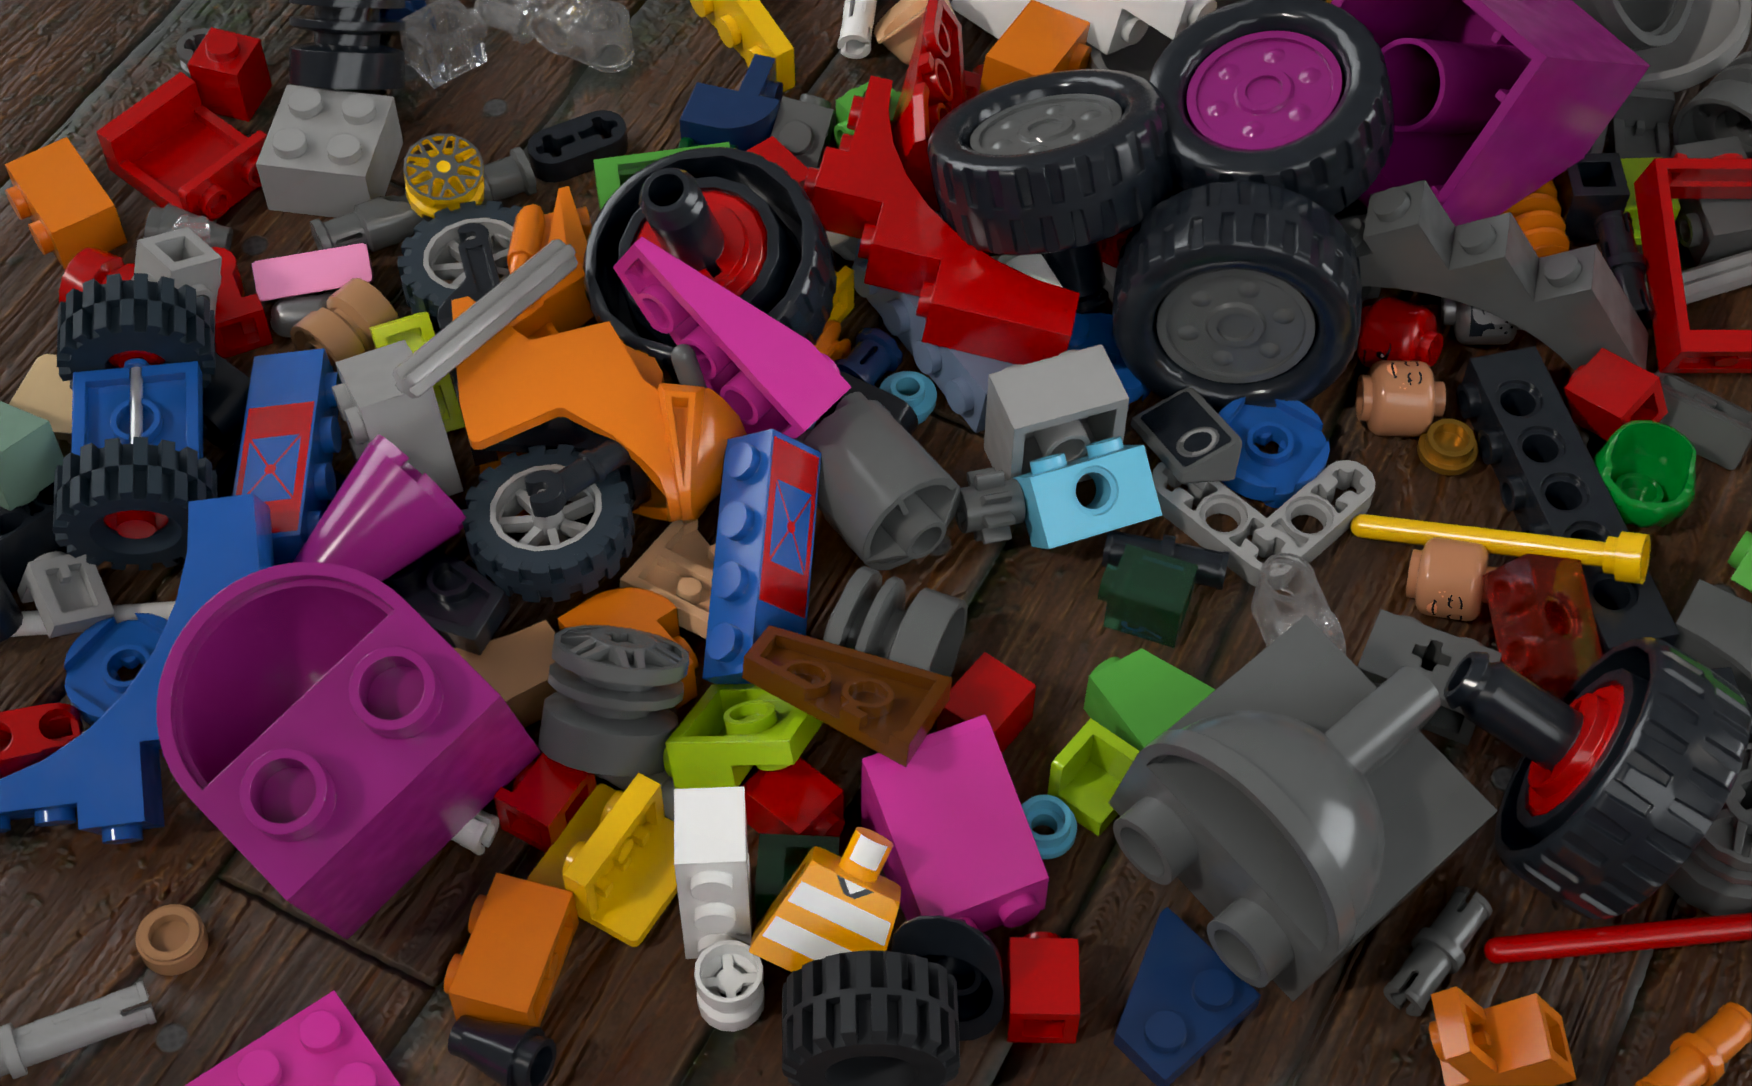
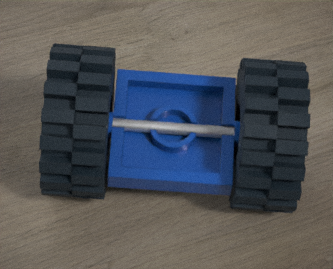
M119 273L107 275V282L102 285L95 279H91L83 283V292L74 288L66 294V302L61 301L58 307L57 367H59V376L62 381L70 380V389H72L71 452L63 458V466L57 465L55 470L53 515L55 541L60 547L67 546V553L74 558L86 554V563L99 566L104 561L111 562V569L125 570L127 564L139 565V571L153 570V563L160 562L166 568L179 565V557L186 559L189 501L217 498L216 470L212 471V463L206 457L203 458V387L206 388L211 383V374L215 375L216 369L214 310H210V302L205 296L196 298L195 288L187 284L179 289L175 288L174 279L161 276L158 282L148 281V274L134 273V280H122Z

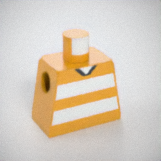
M856 827L842 857L824 848L814 846L758 922L752 935L749 952L793 972L802 969V965L813 960L823 959L825 956L854 951H886L901 897V886L880 875L894 846L893 843L877 832L864 827Z

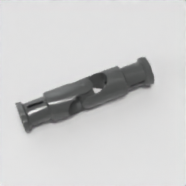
M520 147L511 149L510 155L505 158L483 165L485 192L481 205H486L487 201H500L522 192L527 196L537 193L533 170L524 151ZM405 191V195L379 196L354 205V212L332 220L322 222L320 219L309 221L318 250L364 243L367 244V248L372 252H376L400 243L406 237L414 234L413 228L421 221L429 222L434 218L426 215L421 218L413 211Z

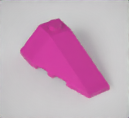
M644 237L637 240L614 265V270L652 328L661 333H669L676 345L688 344L693 348L707 388L712 389L721 396L739 415L747 435L774 429L796 439L851 388L848 382L840 375L839 368L835 362L827 355L820 353L809 340Z

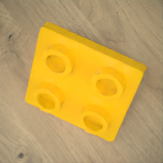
M639 772L625 791L615 790L605 784H598L527 878L528 881L573 892L578 917L631 947H637L641 944L677 893L674 867V821L665 817L661 784Z

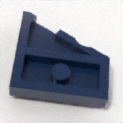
M1166 907L1160 912L1118 1024L1114 1044L1156 1086H1169L1258 1007L1261 995L1250 984L1236 976L1209 945L1173 911Z

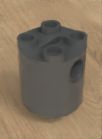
M861 392L850 393L838 403L834 413L824 418L813 430H806L795 439L821 452L817 507L822 511L825 520L864 564L871 569L890 570L908 563L912 559H919L928 555L941 543L945 537L948 525L957 512L961 500L960 486L923 446L893 418L890 411L878 400H868Z

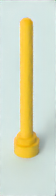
M1368 514L1356 515L1350 523L1351 532L1359 538L1425 545L1429 539L1434 537L1482 544L1488 553L1599 566L1602 567L1603 573L1613 574L1615 581L1643 584L1650 561V535L1622 531L1619 537L1608 536L1606 542Z

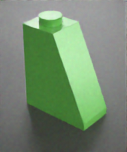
M1141 648L1122 659L1111 657L1103 661L1092 671L1088 678L1083 709L1091 719L1141 751L1216 689Z

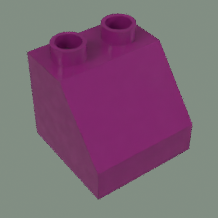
M1332 0L1331 4L1355 16L1373 34L1374 40L1380 45L1385 58L1393 97L1395 132L1393 143L1390 146V155L1385 166L1378 174L1377 179L1358 200L1368 208L1370 194L1426 180L1455 226L1500 215L1567 170V168L1582 160L1650 67L1647 62L1572 0Z

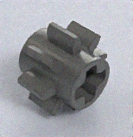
M995 467L967 472L969 486L960 488L961 500L955 514L960 531L962 533L974 532V540H982L983 545L1011 540L1012 536L1009 525L1023 523L1026 513L1024 495L1019 482L1016 479L1005 480L1004 471H996Z

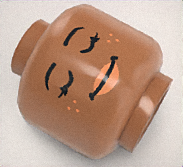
M1378 360L1372 364L1367 374H1360L1356 386L1357 419L1359 421H1366L1369 430L1375 435L1419 437L1422 433L1429 430L1434 417H1442L1446 405L1445 384L1443 381L1434 380L1431 367L1425 362Z
M1434 537L1426 542L1423 550L1413 549L1408 572L1406 597L1415 598L1418 611L1424 615L1466 622L1473 621L1479 616L1483 603L1495 605L1501 568L1489 566V554L1482 544Z

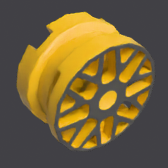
M441 133L424 137L411 146L404 158L405 190L411 209L421 218L425 215L435 218L434 213L447 207L450 211L459 209L460 203L475 201L476 206L481 205L484 200L485 182L483 177V160L478 149L465 138L454 134ZM439 140L442 141V143L437 144L435 141ZM448 141H452V148H446ZM429 144L433 150L426 151L423 145ZM418 149L421 152V154H413Z

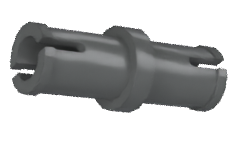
M1464 886L1455 887L1450 899L1429 928H1421L1416 933L1411 942L1413 951L1392 981L1388 982L1383 990L1385 997L1397 1009L1401 1010L1408 999L1411 1003L1406 1009V1014L1415 1017L1421 1016L1431 998V994L1435 993L1447 974H1455L1459 971L1466 959L1463 951L1484 921L1488 920L1493 912L1491 905L1481 894L1476 892L1471 901L1466 903L1465 900L1470 894V888Z

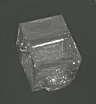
M437 0L400 19L405 21V30L400 31L405 60L434 89L487 61L484 37L487 36L485 23L475 9H467L459 0Z

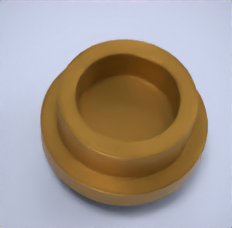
M1441 419L1434 422L1427 432L1421 434L1417 445V452L1422 463L1430 470L1442 475H1459L1465 473L1474 465L1478 455V444L1472 429L1468 425L1456 419Z

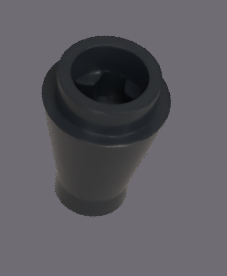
M463 1015L453 1025L448 1038V1051L450 1054L464 1059L501 1086H544L555 1064L556 1044L554 1040L545 1037L542 1028L536 1026L481 1020L469 1015Z

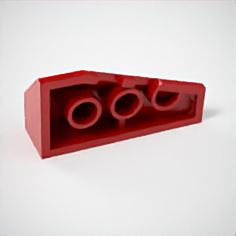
M928 0L891 124L893 143L905 172L934 212L939 211L940 207L927 152L928 141L937 123L954 108L966 102L962 25L944 0Z

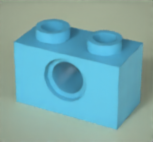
M1121 436L1086 445L1088 455L1067 461L1065 453H1057L1030 461L1029 464L1032 472L1013 478L1019 482L1023 491L1026 509L1025 523L1032 547L1051 549L1162 516L1144 445H1123ZM1088 474L1095 482L1096 494L1093 501L1084 507L1076 497V485L1083 475Z

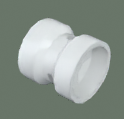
M723 940L711 944L701 952L695 963L694 978L700 1014L710 1026L721 1031L735 1032L748 1028L758 1020L764 1010L765 988L763 985L764 972L761 959L749 952V945L737 940Z

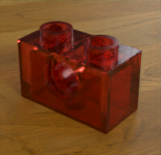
M1525 554L1482 575L1498 652H1501L1502 655L1500 661L1560 699L1568 688L1594 662L1603 656L1581 560Z

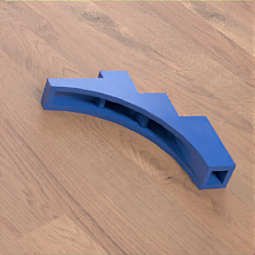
M254 493L189 501L187 554L176 602L155 650L126 692L87 731L46 759L0 779V833L11 831L10 820L35 818V826L72 824L76 822V812L78 815V829L102 835V844H125L142 841L143 830L164 827L159 750L162 747L157 727L159 682L170 650L191 617L209 599L233 582L253 572L275 566L270 507Z

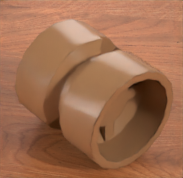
M352 278L328 298L326 302L327 309L322 307L318 311H311L292 327L290 334L297 351L324 348L333 370L336 372L338 370L335 362L376 349L369 327L399 319V316L378 289L360 278Z

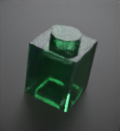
M1127 544L1119 566L1108 564L1100 584L1098 599L1107 602L1103 626L1175 648L1192 601L1198 565Z

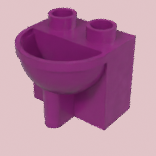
M326 562L281 564L253 572L225 587L209 599L182 629L170 650L159 682L157 695L158 735L163 755L179 786L286 901L346 940L494 798L493 796L500 787L505 788L541 753L501 695L399 594L380 580L362 571Z

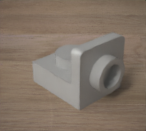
M55 551L41 555L34 561L28 562L17 593L22 603L35 602L49 638L82 632L101 620L114 617V608L96 565L86 563V554L74 558L64 552Z

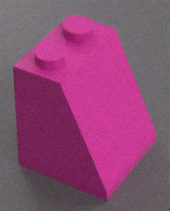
M985 714L926 735L907 767L880 753L862 759L861 825L884 836L894 845L882 869L887 879L901 886L900 907L907 921L918 916L940 915L952 919H963L969 926L985 932L1001 925L1008 928L1021 926L1035 918L1040 910L1045 909L1049 876L994 732Z

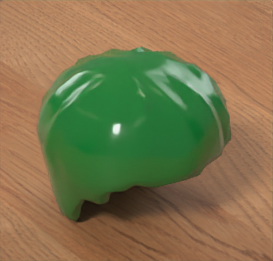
M1652 420L1630 421L1617 429L1610 436L1605 446L1592 459L1625 525L1634 524L1639 528L1663 527L1681 517L1695 498L1696 450L1692 442L1684 434L1671 426Z

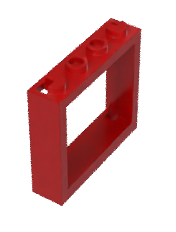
M1676 153L1673 158H1654L1634 182L1643 255L1646 258L1648 267L1646 278L1650 304L1654 313L1652 322L1659 372L1752 373V330H1690L1672 199H1752V159H1744L1742 155L1737 153L1721 154L1713 158H1688L1683 153Z

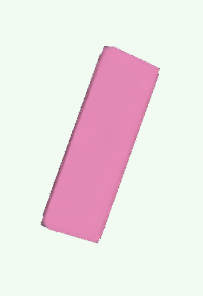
M364 243L259 260L251 263L256 293L259 296L260 302L339 289L352 278H360L369 283L374 281L372 262L367 244Z

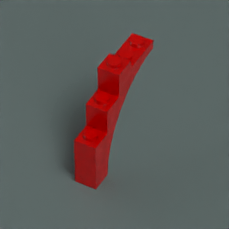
M871 75L865 97L854 95L847 129L855 130L854 135L843 133L839 149L826 146L820 168H808L803 189L814 205L825 231L861 239L858 257L868 260L864 284L919 296L915 316L927 318L921 342L1016 365H1025L1052 358L1067 351L1080 293L1034 279L993 259L985 252L977 250L973 245H968L928 206L907 176L893 143L889 116L893 80Z

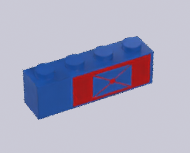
M324 348L254 356L233 496L254 493L270 507L275 566L293 563L326 511L327 501L333 499L336 495V479L332 461L333 453H338L341 450L342 436L338 422L339 409L333 395L332 386L342 382L338 371L334 372Z
M774 429L731 438L727 441L724 455L702 679L714 684H752L742 678L744 656L768 625L806 636L821 452Z

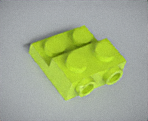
M712 684L665 742L666 748L663 752L665 771L668 776L673 777L675 789L739 787L754 765L763 771H775L794 765L823 722L754 684Z

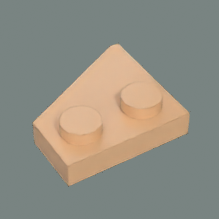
M698 519L683 524L682 520L674 521L621 577L620 588H642L666 597L677 607L679 626L706 639L716 544L710 546L697 530Z

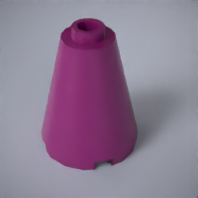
M378 434L366 446L293 563L326 562L343 565L362 571L382 582L460 533V530L464 527L463 521L466 517L426 473L422 475L407 462L409 459L407 455L388 439Z

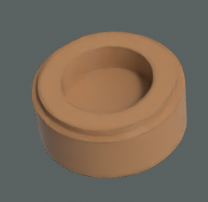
M170 904L153 910L141 921L136 932L135 942L140 956L150 970L161 975L173 976L191 970L203 959L208 948L209 938L200 916L193 909L180 904Z

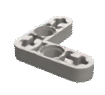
M1336 461L1328 465L1316 478L1307 483L1266 518L1220 481L1182 483L1188 486L1187 491L1182 488H1176L1181 483L1163 462L1158 463L1152 474L1162 515L1203 548L1221 552L1229 551L1227 567L1247 583L1256 588L1266 590L1277 589L1287 584L1350 528L1351 520L1356 515L1366 514L1371 505L1376 483L1372 472L1366 466L1356 461ZM1167 484L1176 489H1174L1172 492L1169 491L1168 489H1166ZM1336 487L1340 490H1346L1349 487L1357 490L1356 493L1351 490L1343 493L1336 500L1335 507L1330 504L1334 499ZM1193 504L1197 506L1196 510L1194 511L1192 510ZM1213 514H1226L1237 522L1238 527L1230 532H1219L1212 529L1207 524L1206 519ZM1299 515L1313 516L1322 523L1323 530L1312 534L1303 533L1293 526L1291 520ZM1248 535L1253 536L1252 542L1247 539ZM1273 554L1279 558L1278 563L1272 559L1264 563L1257 560L1258 555L1267 558Z

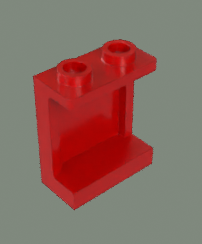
M179 72L96 131L109 170L161 208H165L169 203L202 218L214 221L223 216L228 209L256 188L262 186L256 162L267 134L259 130L248 138L204 107L201 103L195 81L182 72Z

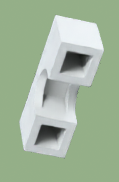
M745 787L674 789V867L686 959H697L701 952L711 944L723 940H737L750 946L752 939V888L750 857L747 849Z

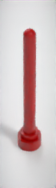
M1752 912L1493 937L1486 942L1484 953L1490 962L1505 964L1752 940Z

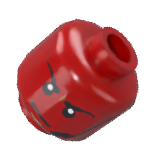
M1393 297L1379 299L1372 306L1368 305L1362 309L1361 332L1356 349L1362 365L1370 369L1372 364L1378 360L1422 361L1432 367L1437 362L1443 347V335L1437 333L1436 317L1429 309Z

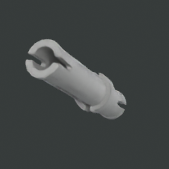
M144 981L136 982V985L14 1028L11 1022L0 1026V1077L10 1074L13 1079L28 1075L27 1067L143 1025L157 1023L152 1003L126 1012L122 1011L125 1008L149 1000Z

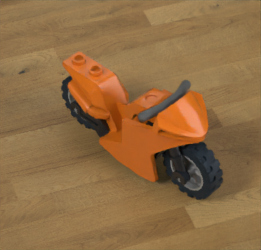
M569 186L558 188L554 212L543 214L541 206L535 204L527 205L523 208L516 205L507 208L503 207V203L499 201H487L486 205L477 206L475 201L460 203V208L452 211L448 207L434 213L435 218L431 221L423 220L413 228L414 236L412 238H405L401 246L403 256H398L397 261L408 307H411L413 314L428 312L434 333H439L552 240L560 239L566 245L571 244L576 251L575 257L578 265L570 274L451 371L475 466L480 465V475L478 477L480 484L477 488L470 487L465 498L467 509L462 510L466 517L463 521V526L473 564L476 563L478 572L488 580L495 582V585L504 590L509 597L513 593L522 595L523 601L539 603L541 597H552L553 602L571 599L570 593L580 590L583 594L589 593L599 587L598 581L604 576L611 579L620 570V559L622 557L628 558L633 547L631 535H635L633 513L669 522L682 520L683 524L696 521L706 510L707 505L721 493L724 455L728 439L747 434L739 415L721 396L712 389L707 388L695 351L688 344H679L673 348L671 360L680 385L664 383L663 372L656 359L625 345L620 340L610 321L579 328L594 316L590 308L591 304L586 297L583 282L585 277L583 257L592 224L587 207L576 208ZM455 279L451 284H448L447 282L443 281ZM567 501H573V503L565 506ZM527 533L519 542L506 535Z

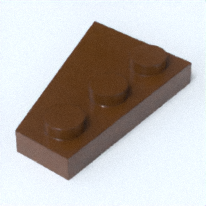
M768 625L745 654L742 678L904 767H907L949 701L952 678L771 625Z

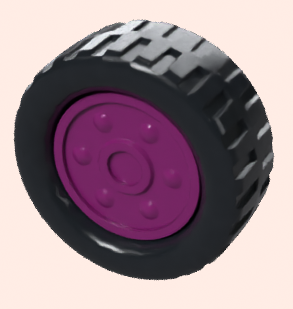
M1243 0L1226 5L1201 17L1179 33L1164 49L1150 72L1149 81L1162 93L1166 103L1164 105L1168 116V130L1164 135L1167 143L1168 161L1175 182V188L1171 196L1209 183L1253 181L1276 185L1297 192L1313 200L1330 214L1335 215L1357 200L1372 185L1390 155V146L1393 143L1395 132L1394 107L1383 52L1380 45L1374 40L1373 34L1364 24L1358 21L1355 16L1333 4L1321 0Z

